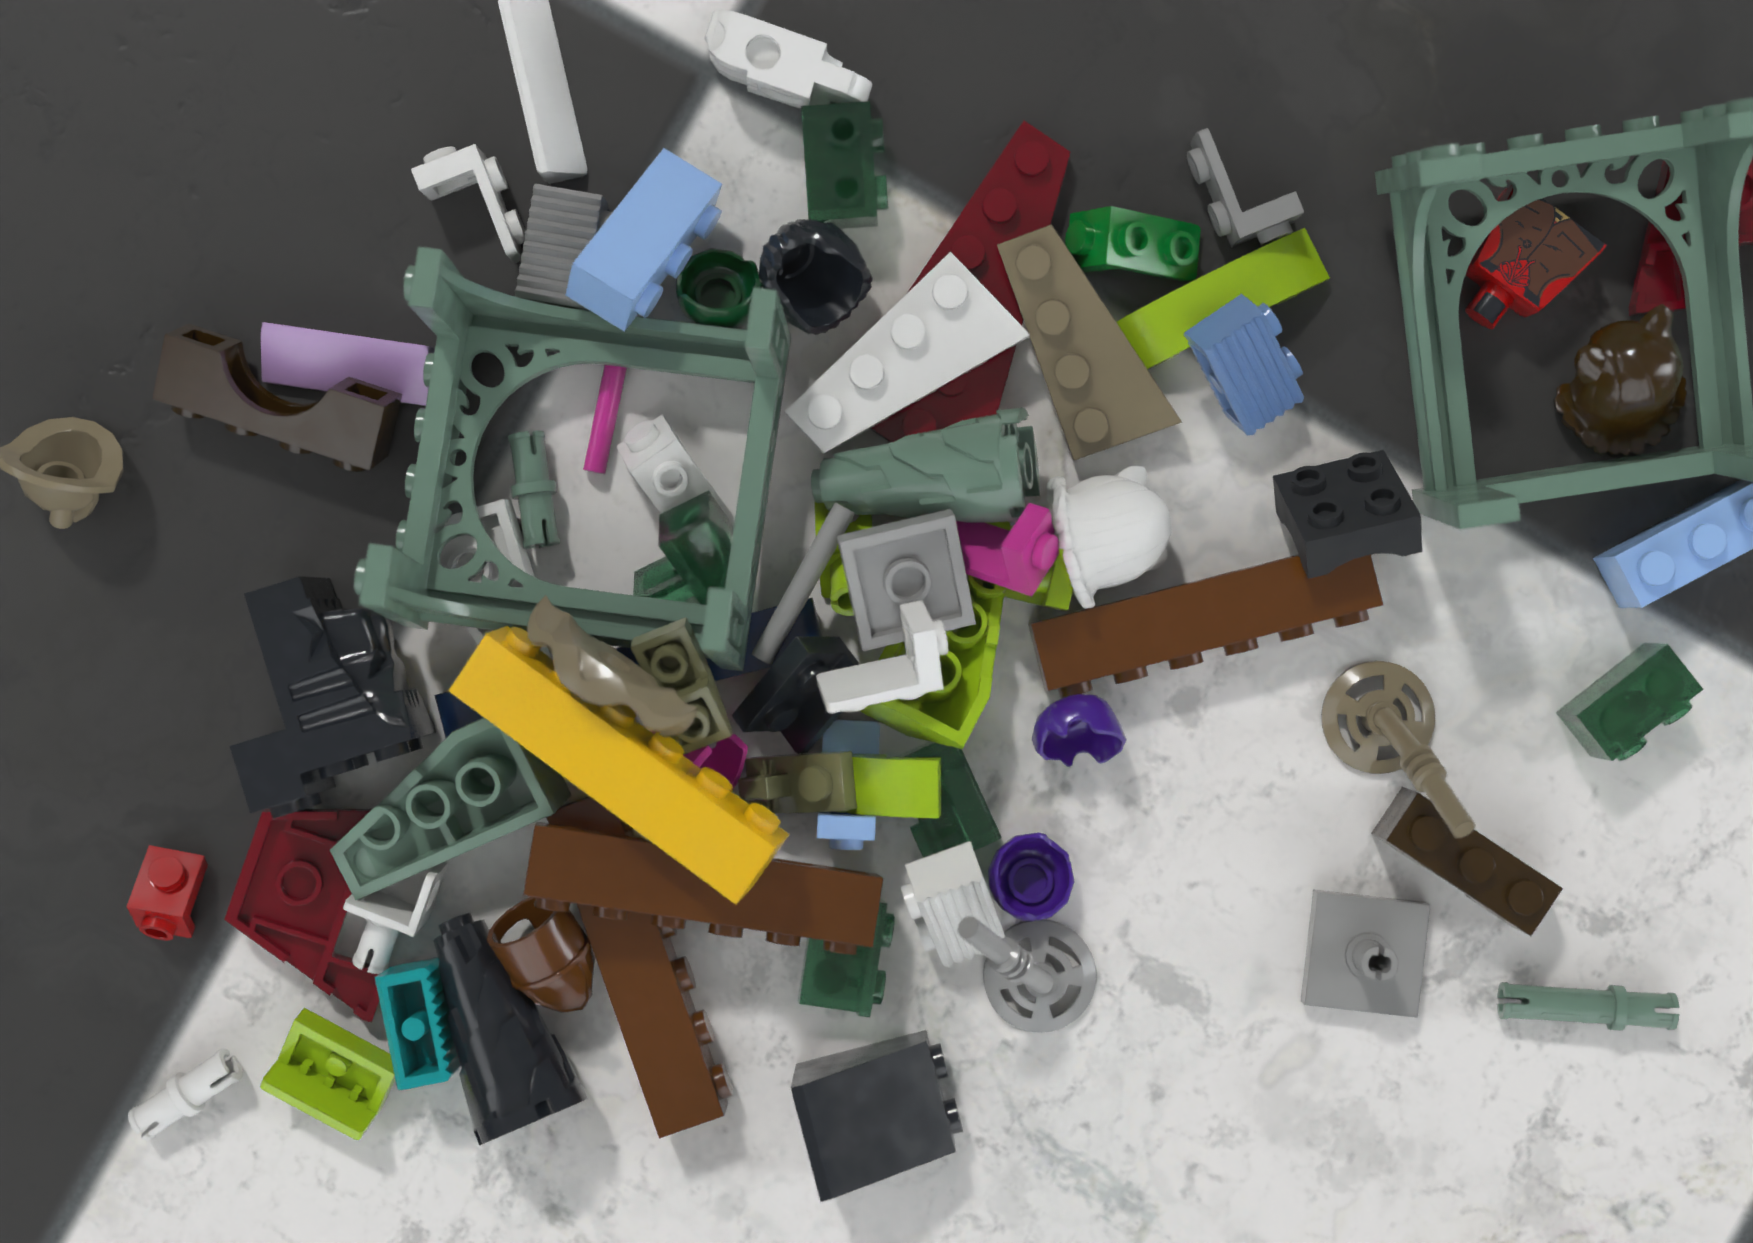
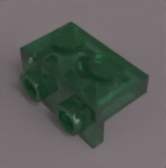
M880 898L873 947L858 945L856 955L823 950L824 940L807 938L797 1000L799 1004L856 1012L858 1016L870 1018L872 1004L881 1005L885 991L886 971L878 969L881 947L890 948L894 932L895 916L892 913H886L887 902Z

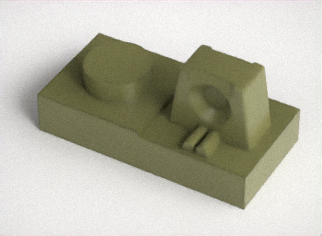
M852 751L746 758L747 777L738 779L739 797L741 799L749 801V805L751 803H758L774 814L847 811L857 808Z

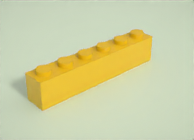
M505 626L486 633L449 689V692L734 904H737L751 890L790 835L779 827L780 820L766 807L758 803H751L749 805L731 791V783L717 771L708 767L701 769L684 757V749L673 738L669 736L663 737L659 732L654 734L635 720L637 715L629 706L624 704L599 705L587 702L562 684L555 672L553 659L540 650L542 646H535L529 640L527 631L518 627L510 628Z

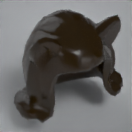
M1663 304L1653 308L1639 322L1633 320L1611 322L1600 328V330H1596L1590 336L1588 344L1578 349L1574 358L1575 378L1571 383H1563L1556 388V397L1553 399L1556 413L1562 415L1561 422L1568 429L1573 430L1574 435L1581 438V443L1586 448H1593L1596 454L1626 457L1631 453L1636 456L1644 452L1645 444L1652 447L1656 446L1661 442L1662 437L1669 434L1671 431L1670 425L1676 423L1680 415V408L1685 405L1687 395L1685 387L1687 384L1686 379L1683 377L1681 352L1672 336L1673 313Z

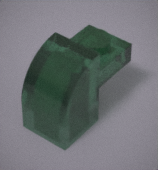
M709 490L659 514L658 546L665 557L634 571V596L686 602L689 598L695 596L700 604L707 605L709 587L725 589L733 529L728 517Z

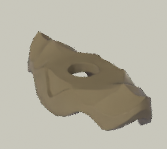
M546 595L537 603L529 618L527 627L528 638L535 646H547L549 652L553 655L555 672L564 686L587 702L606 706L619 704L630 706L636 710L646 729L659 731L663 737L678 736L690 727L699 707L685 703L673 689L659 687L650 673L644 671L614 647L589 636L577 624L570 613L557 609Z

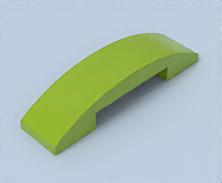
M1303 228L1170 292L1116 322L1149 370L1191 348L1184 336V332L1240 294H1243L1256 306L1265 303L1270 308L1327 281L1330 277L1306 229Z

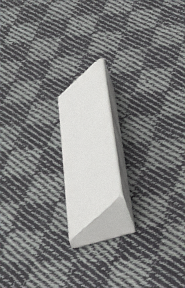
M498 0L537 172L548 184L582 177L587 174L588 169L549 0Z

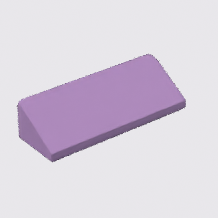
M262 322V382L327 392L331 387L347 377H352L403 394L401 403L426 406L429 387L424 385L423 370L426 356L428 353H434V348L418 344Z

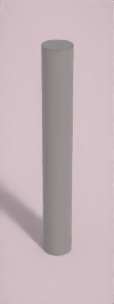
M836 502L834 503L751 654L772 665L838 545L837 536L845 533L855 515L854 512Z

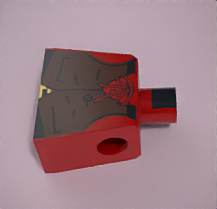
M1512 185L1502 191L1497 201H1505L1512 196ZM1541 198L1519 208L1500 222L1484 239L1468 266L1466 276L1481 286V288L1468 304L1465 312L1475 322L1488 329H1494L1508 308L1524 318L1531 316L1543 309L1607 245L1545 199Z

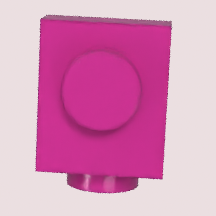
M1028 503L1011 531L985 522L969 523L956 521L966 574L1029 596H1033L1059 555V539L1055 535L1050 509Z

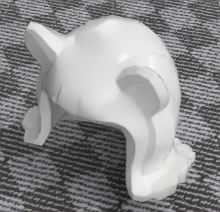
M1129 466L1118 472L1115 476L1091 477L1069 489H1066V480L1063 476L1051 478L1047 484V501L1053 504L1054 521L1057 533L1059 534L1060 545L1064 549L1063 558L1074 589V594L1083 608L1089 609L1096 605L1093 596L1098 589H1108L1132 581L1147 570L1158 569L1168 558L1166 546L1172 533L1170 513L1164 500L1158 494L1145 487L1147 480L1145 467Z

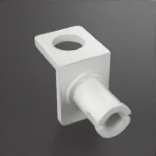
M443 862L434 866L426 875L416 906L379 891L355 900L352 894L346 899L343 909L367 920L357 952L354 953L352 963L357 968L362 970L366 960H371L367 972L380 974L388 969V962L399 932L414 937L430 919L449 863Z

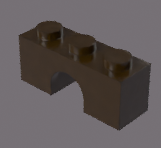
M1405 787L1400 789L1371 833L1416 864L1426 868L1466 894V897L1511 927L1529 936L1533 935L1563 890L1562 887L1476 830L1462 838L1454 837L1432 802L1419 792Z

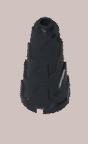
M466 913L440 924L438 927L442 935L435 938L433 942L439 959L442 988L449 1010L447 1022L462 1068L459 1076L478 1144L487 1143L588 1099L582 1083H580L555 1034L549 1032L537 1005L522 991L516 990L513 987L510 975L487 942L489 929L485 921L478 920L474 922L471 913Z

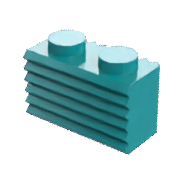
M438 957L389 967V969L376 976L375 981L397 1090L447 1082L461 1068L447 1022L449 1010L442 988Z

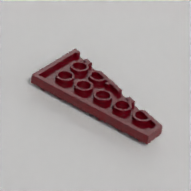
M1023 121L909 291L951 252L1022 326L1024 320L997 245L1051 224L1071 152L1026 121ZM1016 345L992 357L968 373L957 377L921 400L889 416L888 419L870 429L892 443L908 435L943 429L962 420L995 415L996 410H999Z

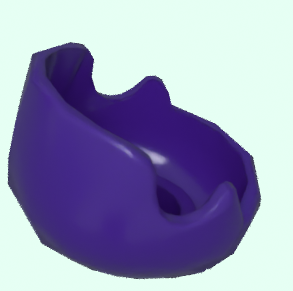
M1089 694L1069 695L1050 704L1037 717L1032 734L1034 748L1044 760H1061L1067 767H1071L1075 756L1083 752L1090 754L1097 763H1105L1119 754L1127 741L1121 724L1109 704L1097 695Z
M1039 832L1012 837L996 850L988 868V886L994 900L1002 910L1014 918L1026 922L1041 921L1055 915L1068 903L1075 883L1068 852L1048 838L1046 834Z

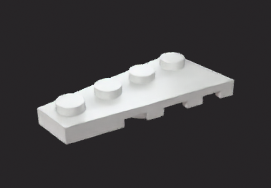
M950 252L787 408L785 413L824 454H827L888 419L889 416L935 392L938 388L982 365L1006 349L1029 338L1030 334Z

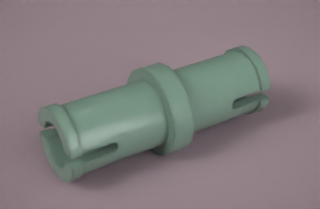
M539 430L533 431L531 436L529 431L508 435L516 482L515 485L510 487L512 499L518 500L524 538L523 548L534 549L536 548L535 545L543 548L560 544L552 495L557 493L556 481L549 478L544 443L545 433Z

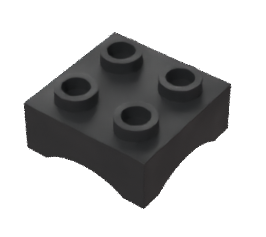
M1384 450L1358 453L1350 458L1316 466H1303L1294 471L1273 476L1276 513L1281 523L1287 527L1292 536L1308 579L1327 575L1338 566L1362 556L1395 554L1403 557L1422 552L1421 514Z

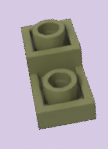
M687 617L634 637L631 649L640 667L654 677L659 687L673 689L685 703L699 707L693 723L687 730L678 736H669L682 746L684 754L731 737L733 731L723 701Z

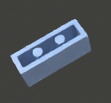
M663 148L572 263L565 295L624 332L638 314L646 318L662 295L663 287L660 285L667 275L677 278L686 266L693 251L689 246L698 236L705 240L716 226L722 210L715 207L722 183Z
M1741 479L1594 557L1593 560L1618 607L1642 608L1752 550L1753 482Z

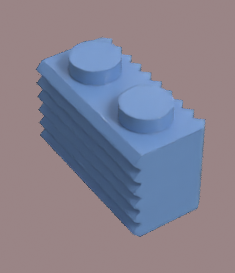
M1240 294L1184 332V336L1188 340V344L1192 348V352L1196 356L1201 370L1206 375L1205 378L1210 383V387L1214 391L1222 411L1228 419L1248 436L1255 435L1256 430L1264 428L1266 423L1274 422L1276 416H1283L1285 410L1293 409L1295 403L1303 402L1304 396L1296 381L1297 378L1303 375V371L1289 349L1285 346L1280 348L1275 336L1283 330L1273 311L1265 303L1256 306L1243 294Z

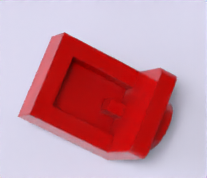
M148 846L126 906L141 933L148 937L165 941L172 940L174 936L192 938L195 925L190 915L208 867L204 855Z

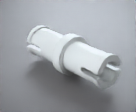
M222 1048L214 1056L187 1074L179 1072L169 1078L166 1088L141 1105L129 1110L128 1120L134 1132L139 1134L148 1127L141 1134V1138L149 1141L183 1116L192 1117L204 1110L205 1101L232 1083L242 1079L243 1070L237 1058L233 1055L224 1062V1059L230 1056V1051Z

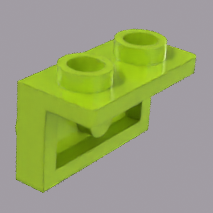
M304 1008L293 1021L279 1057L263 1077L260 1088L350 1138L360 1140L383 1108L395 1082V1075L390 1053Z

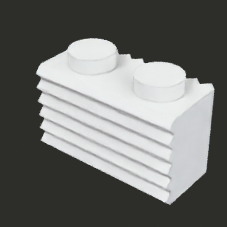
M971 841L905 864L911 883L902 886L901 891L912 920L915 921L925 952L936 948L944 966L950 968L953 962L961 964L964 958L972 960L975 954L983 955L958 934V924L967 916L975 917L999 937H1005Z

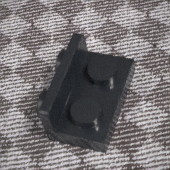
M796 636L731 716L743 733L780 731L795 753H807L843 712H827L818 688L817 674L860 665V663L840 637Z

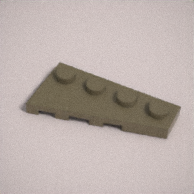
M1052 224L997 245L1074 461L1182 423L1180 417Z

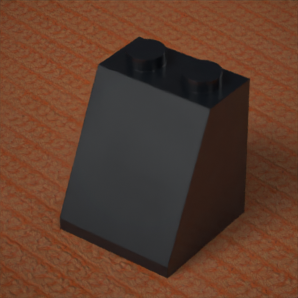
M926 1030L796 1064L791 1083V1092L820 1202L834 1199L956 1152L953 1134L963 1132V1127L955 1098L944 1100L939 1079L949 1077L941 1044L930 1046Z

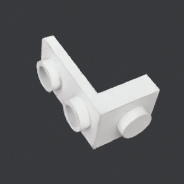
M476 144L458 151L455 147L450 146L430 152L423 158L425 164L411 169L419 191L431 201L478 183L505 254L514 263L521 261L523 250L520 244L525 241L526 230L516 209L507 212L500 191L507 189L508 185L495 156L487 159L486 155Z
M663 414L653 421H644L634 426L626 434L624 441L616 446L631 475L690 552L697 551L734 525V516L687 453Z
M923 600L900 605L906 655L817 674L818 688L828 713L840 711L856 712L866 708L868 705L895 699H916L925 693L943 689L939 656L948 654L947 637L942 621H932Z

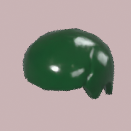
M714 248L692 255L680 275L676 278V295L684 315L694 323L730 328L743 326L749 319L753 288H762L756 263L752 260H744L742 256L733 251Z

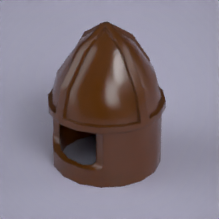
M536 897L524 899L508 909L496 920L489 930L487 942L510 975L513 987L516 990L522 991L535 1004L560 1013L583 1010L592 996L595 956L586 929L579 925L570 909L569 912H558L534 907ZM523 919L529 920L535 929L528 935L515 941L501 943V939L506 932L518 921Z

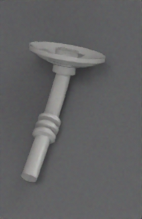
M973 916L963 918L958 924L957 931L959 936L986 956L983 975L986 994L995 1011L1011 1025L1029 1032L1043 1033L1055 1031L1075 1021L1089 1005L1096 985L1094 959L1083 939L1069 927L1045 919L1032 922L1024 921L1007 929L1004 932L1005 937L1001 938ZM1028 937L1032 951L1028 952L1017 942ZM1050 937L1067 944L1078 957L1080 965L1072 967L1070 960L1060 949L1049 945ZM1046 954L1058 959L1063 965L1064 971L1057 973L1054 966L1045 960ZM1025 984L1028 992L1036 997L1035 1002L1026 999L1019 992L1017 986ZM1068 985L1081 987L1072 1005L1064 1012L1052 1017L1049 1005L1056 1003L1063 997ZM1008 988L1010 994L1019 1005L1032 1011L1031 1018L1011 1008L1003 998L1000 990Z

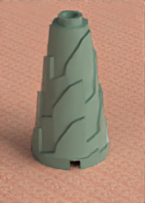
M1025 408L996 410L995 415L962 420L943 429L908 435L892 443L833 453L834 458H823L820 463V469H813L811 489L813 498L816 503H824L829 511L836 502L854 512L855 515H894L913 518L951 509L956 521L969 523L1010 521V525H1015L1025 510V497L1040 496L1039 465L1033 427H1017L1018 423L1027 420L1029 414Z

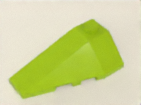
M985 522L1009 531L1014 526L1010 525V522ZM967 574L976 624L945 631L948 654L939 656L943 689L925 693L916 699H895L868 705L860 710V712L906 736L959 749L964 748L990 698L994 661L1006 591L1005 587ZM905 642L885 646L878 660L906 655Z

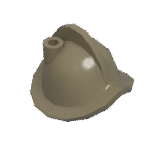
M75 417L48 419L27 428L11 443L0 447V468L18 479L27 498L43 510L50 511L49 522L53 527L65 529L70 527L73 522H78L93 512L99 500V494L114 492L123 474L124 452L114 434L94 421Z

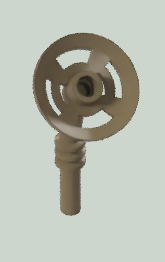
M1384 661L1361 663L1342 673L1327 691L1321 711L1323 734L1334 754L1350 767L1366 773L1384 774L1403 769L1415 789L1426 793L1454 837L1462 838L1469 835L1474 830L1475 823L1446 782L1447 771L1437 756L1434 755L1431 747L1428 746L1435 726V708L1432 697L1424 683L1407 668ZM1383 676V690L1370 691L1359 698L1358 701L1346 694L1354 684L1365 678ZM1404 684L1412 690L1419 702L1421 721H1415L1414 707L1408 696L1401 691ZM1396 698L1404 707L1406 720H1402L1400 710L1393 704ZM1338 714L1346 715L1348 731L1352 738L1360 745L1356 751H1353L1347 745L1341 735ZM1356 716H1361L1363 727L1370 732L1367 738L1359 731ZM1392 745L1399 754L1393 758L1377 760L1379 746Z

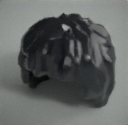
M807 219L788 222L782 225L776 234L771 235L769 241L763 245L758 273L763 289L778 291L786 321L807 334L818 335L837 328L841 321L851 316L852 310L857 308L859 302L866 298L867 293L872 287V275L857 244L832 222L822 223L817 220Z

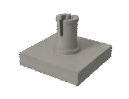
M951 509L837 536L858 639L863 651L904 642L900 612L901 604L923 600L932 621L941 620L945 631L976 624L956 519Z
M1313 889L1301 1002L1304 1005L1418 1018L1430 905L1420 901Z

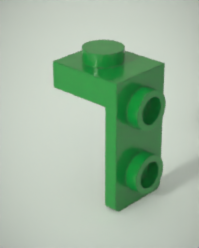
M1108 206L1070 213L1065 245L1084 273L1118 268L1188 282L1194 281L1197 276L1201 229L1197 224Z

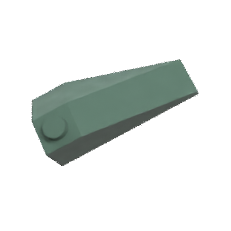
M483 717L453 731L397 787L332 847L330 852L354 899L358 900L554 814L572 794L560 773Z

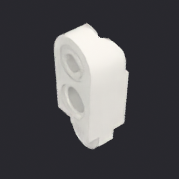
M724 9L714 10L704 38L708 44L710 60L720 74L730 80L748 85V92L824 117L826 116L830 101L857 108H864L866 106L873 85L872 82L854 73V71L843 68L842 62L828 54L827 43L745 14Z

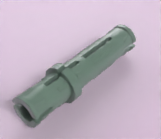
M1501 982L1498 987L1497 998L1521 1000V1004H1497L1500 1019L1514 1018L1606 1024L1609 1030L1623 1031L1626 1025L1675 1030L1679 1022V1014L1657 1013L1654 1010L1655 1008H1679L1677 995L1670 992L1666 994L1627 992L1625 987L1621 985H1609L1607 990Z

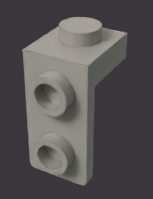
M1206 128L1196 132L1190 142L1192 150L1187 152V160L1198 184L1205 182L1213 200V203L1208 205V213L1218 236L1226 235L1232 248L1257 237L1260 245L1263 246L1293 233L1290 224L1294 223L1304 213L1297 192L1294 191L1242 212L1209 129Z

